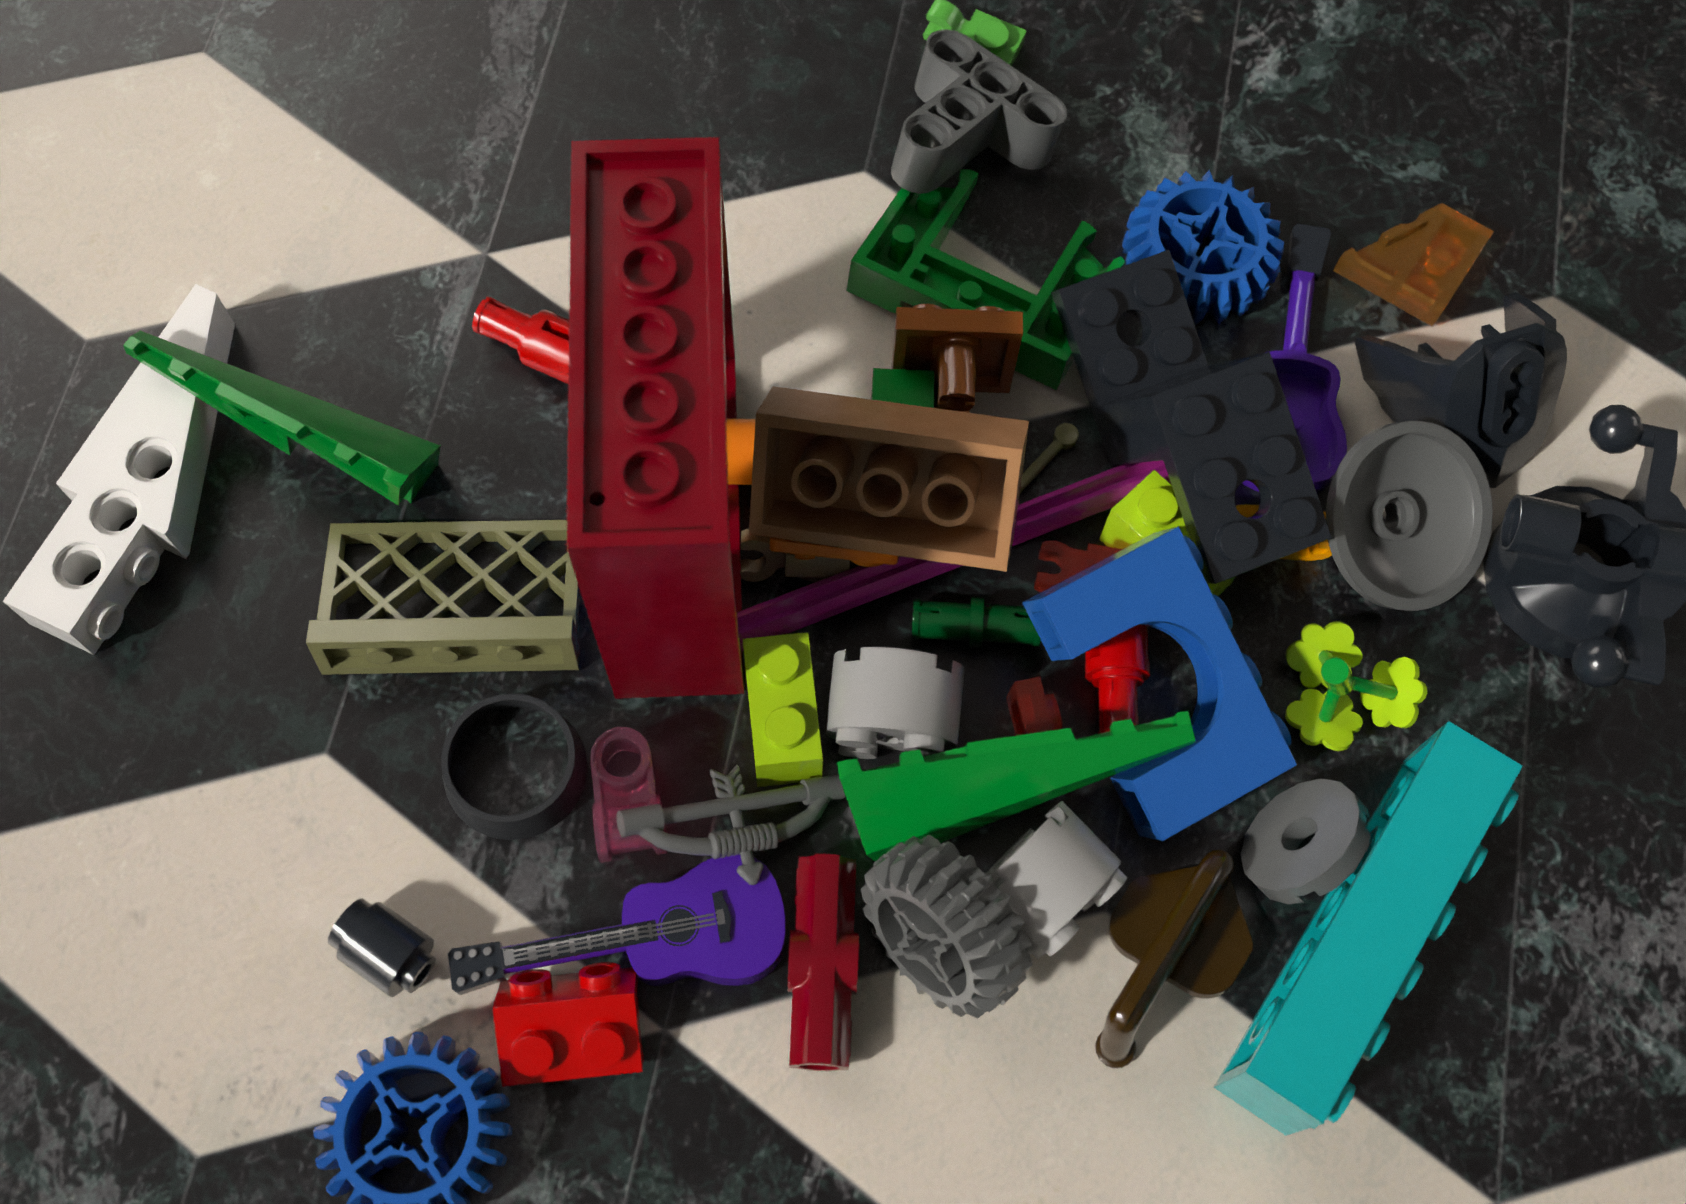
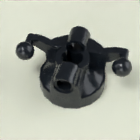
M1609 405L1600 409L1593 416L1589 426L1590 438L1598 449L1609 454H1622L1633 449L1636 445L1645 446L1644 457L1637 475L1635 487L1623 499L1592 487L1554 486L1530 496L1524 494L1515 495L1508 504L1503 521L1492 532L1483 559L1486 592L1502 621L1529 645L1561 658H1572L1573 672L1582 683L1593 688H1601L1617 684L1621 679H1627L1658 686L1663 681L1666 663V639L1663 622L1671 618L1686 602V510L1679 498L1670 491L1677 460L1678 432L1677 430L1642 423L1640 416L1632 408L1625 405ZM1578 542L1591 548L1602 558L1605 565L1597 562L1588 553L1583 552L1578 556L1577 553L1573 552L1576 543ZM1627 647L1630 656H1627V652L1624 648Z

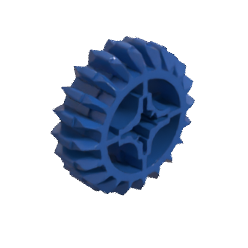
M1210 170L1202 176L1201 181H1195L1185 171L1179 177L1177 184L1164 178L1161 184L1157 186L1156 192L1147 190L1140 199L1138 207H1135V210L1129 216L1126 226L1128 231L1125 232L1122 242L1123 253L1127 254L1125 265L1166 250L1170 251L1195 325L1204 319L1206 313H1210L1217 323L1220 324L1227 318L1230 311L1241 317L1244 312L1248 311L1251 303L1258 304L1265 297L1270 287L1269 285L1275 282L1280 271V259L1284 253V241L1278 239L1281 233V221L1268 219L1271 214L1270 202L1254 203V186L1242 192L1235 189L1233 175L1223 184L1214 182ZM1203 239H1209L1202 255L1198 257L1196 253L1200 249Z
M414 1032L409 1040L407 1055H405L400 1041L394 1036H390L383 1040V1061L380 1062L372 1052L363 1049L357 1054L358 1064L364 1071L362 1075L357 1078L355 1075L344 1070L336 1073L335 1080L340 1086L347 1089L342 1101L330 1096H325L320 1101L322 1109L336 1114L334 1125L322 1124L313 1130L314 1138L334 1142V1149L326 1151L316 1158L317 1168L322 1170L341 1169L326 1186L330 1196L339 1197L354 1189L347 1204H443L446 1201L448 1204H471L463 1191L468 1185L483 1194H488L492 1190L493 1184L490 1179L478 1172L484 1162L496 1167H504L506 1164L507 1156L497 1150L489 1149L491 1138L505 1139L512 1135V1126L500 1121L491 1122L490 1115L504 1111L509 1107L510 1102L508 1096L503 1093L484 1097L483 1094L495 1085L499 1076L490 1067L472 1075L480 1059L479 1053L472 1048H467L454 1059L456 1041L445 1035L441 1036L430 1053L428 1036L423 1032ZM430 1073L447 1077L456 1087L443 1097L435 1094L423 1102L414 1103L407 1093L401 1091L396 1081L414 1074ZM375 1100L382 1115V1125L373 1140L364 1146L366 1153L363 1155L361 1148L362 1126L366 1114ZM467 1108L469 1123L466 1144L459 1160L451 1168L450 1164L452 1161L445 1149V1137L449 1128L461 1118L459 1112ZM402 1111L423 1122L427 1119V1123L419 1130L420 1137L423 1140L421 1145L426 1152L420 1151L418 1147L405 1142L401 1144V1140L409 1133L408 1127L405 1124L407 1119ZM406 1160H411L419 1171L427 1173L434 1185L418 1192L396 1194L379 1184L373 1175L384 1167L392 1169Z

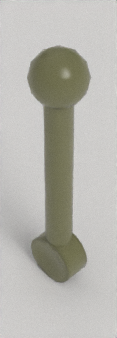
M1063 423L1057 426L1053 435V442L1022 474L1020 494L1062 449L1068 450L1075 446L1079 432L1074 425Z

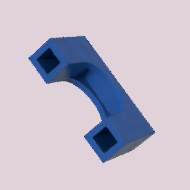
M1179 526L1153 533L1022 602L1051 661L1074 659L1136 625L1154 627L1170 635L1182 646L1190 658L1197 679V702L1191 718L1196 743L1122 771L1110 778L1138 835L1161 841L1297 765L1288 747L1291 745V736L1288 728L1276 713L1270 711L1259 689L1262 686L1260 672L1248 655L1241 653L1230 631L1233 627L1231 614L1225 603L1217 595L1212 594L1201 572L1204 564L1200 551L1189 537L1183 536Z

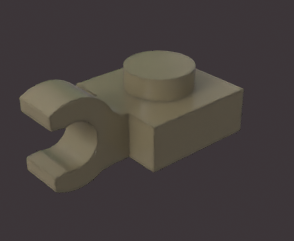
M749 529L741 531V550H757L764 554L756 560L741 559L740 574L741 579L745 581L759 582L766 580L777 569L785 567V577H800L805 581L817 582L850 568V560L815 556V559L802 560L795 558V555L791 553L771 551L770 537L749 534Z

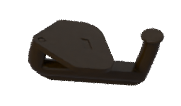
M1221 849L1213 850L1207 853L1199 865L1195 867L1136 878L1129 885L1114 909L1109 923L1110 939L1115 948L1123 956L1135 962L1137 966L1110 1008L1103 1031L1097 1037L1095 1043L1096 1054L1104 1065L1111 1068H1123L1134 1059L1137 1051L1134 1040L1135 1034L1166 982L1194 997L1209 999L1226 993L1240 974L1252 952L1253 941L1231 881L1234 860L1227 851Z

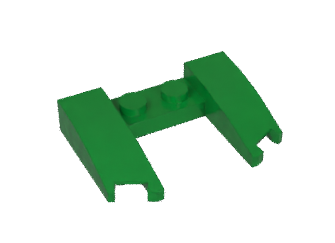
M960 169L956 188L938 187L930 193L921 194L909 192L901 188L851 259L846 291L896 314L897 307H904L906 303L912 306L934 304L942 309L974 310L982 306H995L1004 311L1023 312V336L1015 371L1057 390L1072 365L1074 358L1051 293L1122 267L1125 260L1119 256L1105 269L1085 248L1094 241L1097 231L1091 224L1082 221L1040 291L1035 295L939 250L974 189L979 173L969 169Z

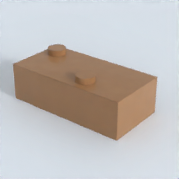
M773 386L757 410L755 418L749 534L1007 572L1014 541L1029 421Z

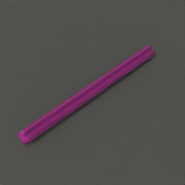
M1164 461L1122 464L1018 504L1012 546L1114 507L1153 470L1157 471L1171 484ZM899 556L898 563L895 565L882 564L876 567L859 565L737 612L741 652L744 651L743 639L788 634L963 565Z

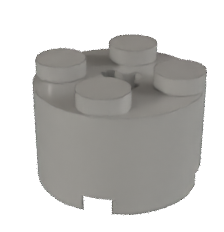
M861 647L860 660L847 661L846 649L837 651L834 654L825 734L836 740V743L839 744L838 754L860 759L877 758L878 748L904 752L920 749L922 756L957 749L965 667L953 660L951 672L936 668L937 655L909 649Z
M1063 801L1044 815L1047 820L1036 831L1030 828L985 873L986 875L993 874V883L1000 892L1010 895L1008 904L1013 912L1022 916L1024 923L1020 930L1029 937L1032 944L1028 953L1029 955L1033 954L1037 959L1045 953L1049 956L1054 955L1076 934L1080 926L1072 918L1081 909L1086 911L1094 903L1098 907L1101 906L1127 880V877L1118 868L1121 860Z

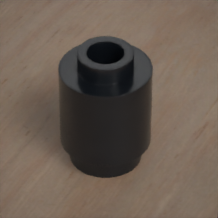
M363 898L356 900L341 914L328 937V944L337 950V959L389 997L398 995L404 989L409 993L416 991L427 979L436 963V958L430 955L434 946V939L382 902L371 904Z

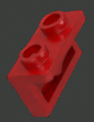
M598 962L581 968L579 973L551 975L548 970L530 969L512 975L509 980L500 982L492 1009L502 1087L643 1072L644 1058L637 1002L638 976L633 967L620 968V965L617 963Z

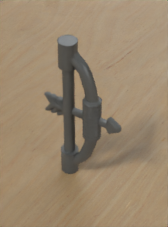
M736 765L728 775H724L714 769L710 770L715 794L719 799L662 808L660 804L619 810L617 812V827L622 838L639 835L657 848L673 853L711 856L713 859L740 855L743 865L737 867V873L749 885H755L759 882L764 866L761 862H755L752 852L774 849L778 843L808 829L821 818L830 801L844 799L845 793L839 773L802 779L800 784L796 786L743 794L745 788L742 783V776L739 774V766ZM800 801L804 805H809L806 810L776 825L772 822L745 826L742 814L743 811ZM730 814L733 829L711 832L708 837H688L668 834L663 831L664 826L668 824Z

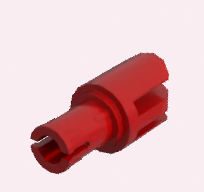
M489 296L486 297V300L483 299L480 302L472 321L473 332L498 340L517 349L523 365L568 384V319L546 309L531 316Z
M1136 625L1085 652V678L1098 688V734L1109 732L1110 725L1114 721L1131 719L1134 726L1139 725L1138 687L1150 676L1147 625Z

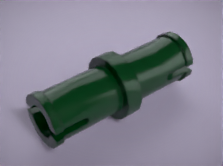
M971 597V603L921 601V599H914L912 619L913 640H919V638L969 641V647L982 648V641L1040 646V637L1024 606L984 604V598Z

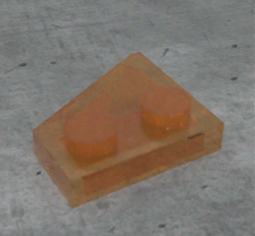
M1441 203L1419 214L1414 222L1408 224L1401 223L1383 232L1377 242L1357 252L1354 248L1345 251L1333 271L1433 327L1494 231Z

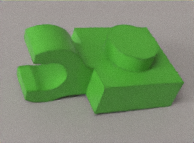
M935 0L926 17L930 23L923 34V38L927 40L929 35L937 30L949 29L958 31L1012 66L1023 46L1027 31L977 9L971 20L968 21L952 3L946 0Z

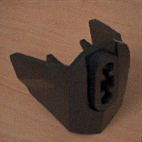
M1515 292L1504 296L1505 332L1499 333L1490 324L1482 326L1481 334L1483 339L1474 342L1454 361L1443 359L1427 342L1419 344L1418 352H1415L1396 343L1370 335L1356 338L1355 346L1363 380L1377 395L1384 412L1394 423L1402 421L1430 422L1440 425L1459 436L1480 461L1490 488L1498 487L1512 476L1542 446L1565 376L1567 348L1564 337L1556 331L1557 320L1540 306L1519 293Z

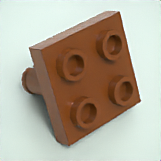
M919 304L911 308L897 307L891 369L935 371L934 408L970 413V410L975 405V392L1010 393L1023 336V312L1004 311L995 306H982L974 310L942 309L934 304Z

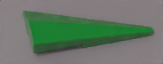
M141 330L131 335L123 345L128 355L288 455H291L296 446L301 444L398 506L403 499L411 503L438 466L441 445Z
M1183 711L1177 712L1174 717L1135 726L1131 719L1114 721L1110 725L1109 732L1075 739L1071 728L968 742L966 747L922 756L920 749L900 753V761L897 763L866 770L861 769L858 759L837 762L839 778L866 855L872 860L877 861L896 844L904 843L912 836L922 839L930 835L938 839L940 843L1196 743L1189 712Z

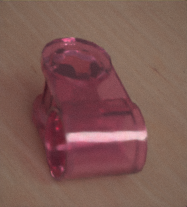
M615 727L606 730L596 739L591 748L590 758L595 803H593V823L599 861H611L613 854L654 849L657 855L667 854L668 851L657 848L639 835L622 838L619 834L617 827V812L619 810L660 804L663 808L661 795L658 793L656 766L647 740L640 732L630 727ZM633 751L640 755L641 763L631 775L616 777L607 772V764L616 753Z

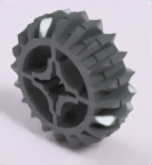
M930 835L922 839L912 836L904 843L896 844L874 862V867L864 875L866 884L861 888L863 900L866 902L863 911L865 917L874 924L871 930L872 936L880 940L886 949L884 956L891 958L900 969V976L906 975L915 984L917 993H927L931 996L937 1007L943 1009L948 1006L952 1013L960 1017L968 1014L979 1018L984 1013L994 1010L999 1004L1004 1005L1019 991L1018 986L1027 978L1026 972L1033 965L1028 953L1032 946L1031 941L1020 930L1024 920L1022 916L1013 912L1009 906L1010 895L1000 892L993 883V874H984L977 867L975 858L972 855L962 857L956 846L949 841L941 844L938 839Z

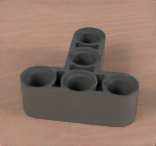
M949 29L937 30L927 38L915 81V92L925 104L908 116L903 123L891 167V175L901 188L909 192L919 194L930 193L940 187L987 147H990L1021 168L1030 170L1041 169L1048 165L1053 156L1067 118V109L1058 97L968 36Z

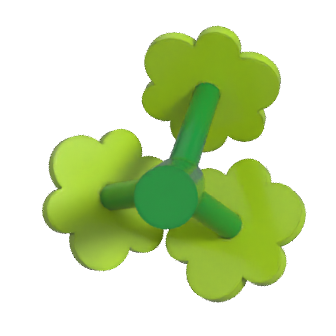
M1341 621L1331 622L1324 628L1316 623L1308 624L1302 629V640L1293 642L1287 648L1286 661L1292 669L1299 671V679L1305 687L1314 688L1322 683L1328 688L1324 694L1316 689H1306L1302 692L1300 701H1294L1287 707L1285 718L1292 727L1300 730L1299 735L1304 743L1311 746L1321 743L1334 751H1343L1351 746L1353 734L1359 732L1363 725L1361 716L1352 711L1353 702L1347 695L1352 690L1360 692L1361 703L1366 709L1372 710L1371 718L1376 726L1385 728L1392 724L1399 728H1409L1416 722L1419 714L1418 703H1421L1426 698L1427 686L1423 681L1418 680L1420 672L1415 660L1408 657H1399L1392 663L1380 661L1373 668V679L1371 680L1352 676L1350 668L1359 665L1363 655L1359 647L1353 644L1354 633L1348 624Z

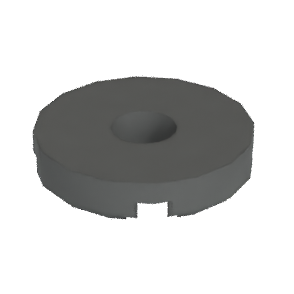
M1321 778L1296 784L1274 797L1257 814L1247 830L1241 851L1244 873L1270 900L1285 904L1301 903L1303 900L1299 896L1307 895L1313 891L1322 896L1336 889L1356 870L1369 847L1371 833L1366 828L1367 818L1370 819L1367 807L1350 789L1338 781ZM1315 833L1313 839L1306 846L1297 850L1300 843L1306 837Z

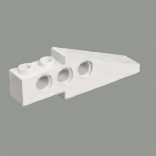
M195 284L159 338L227 363L235 323L217 293ZM140 363L56 484L72 502L3 602L30 625L95 655L103 641L113 636L120 627L124 617V609L138 588L148 583L154 576L159 565V557L164 549L185 559L188 557L218 410L143 363ZM170 467L163 476L154 478L160 470ZM136 518L128 528L118 531L125 521ZM100 570L98 576L93 581L82 585L84 579L90 573Z

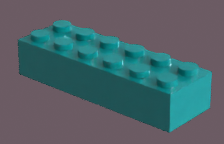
M1450 721L1445 723L1405 758L1366 825L1371 836L1369 847L1356 870L1344 882L1325 895L1214 1086L1215 1089L1285 1136L1309 1128L1315 1129L1317 1126L1324 1124L1326 1119L1335 1123L1342 1116L1356 1091V1086L1348 1080L1360 1058L1369 1061L1377 1053L1388 1035L1390 1024L1382 1018L1394 997L1403 1000L1413 989L1423 971L1424 965L1416 960L1427 938L1435 941L1440 937L1456 911V906L1448 901L1459 881L1464 884L1468 883L1484 862L1488 849L1482 846L1480 842L1490 824L1495 828L1500 826L1516 804L1519 793L1511 789V786L1523 767L1522 765Z

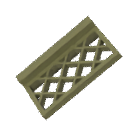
M567 520L331 523L317 620H309L306 644L321 674L579 670L578 619L580 588L568 551L548 568H545L529 554L543 541L567 540ZM481 542H498L507 551L484 570L466 555ZM419 543H436L444 552L420 571L403 556ZM346 544H373L381 551V553L356 572L344 562ZM520 561L537 577L512 596L495 580ZM457 562L474 578L450 597H447L432 581ZM394 563L410 579L383 598L368 582ZM566 573L564 584L559 578ZM343 575L346 580L341 583V576ZM548 587L564 600L563 616H534L525 606ZM485 588L503 603L501 607L488 617H469L461 609L462 606ZM421 589L439 604L424 618H404L396 610ZM358 590L375 605L359 619L336 620L337 606Z

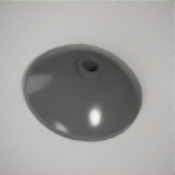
M1402 421L1381 426L1354 444L1335 472L1330 485L1326 506V522L1332 537L1328 539L1339 571L1349 585L1368 601L1388 609L1418 611L1438 606L1455 596L1467 585L1485 556L1492 530L1493 507L1490 486L1484 469L1475 453L1459 436L1434 423ZM1384 509H1385V511H1386V519H1385V522H1383V511H1384Z

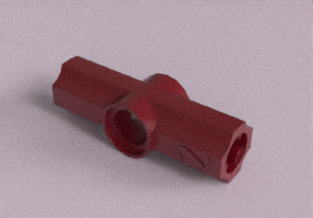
M815 854L799 857L795 905L797 906L796 930H790L788 992H793L789 1068L824 1072L849 1070L852 1041L851 997L852 994L857 995L859 933L854 932L856 859L842 857L837 854Z

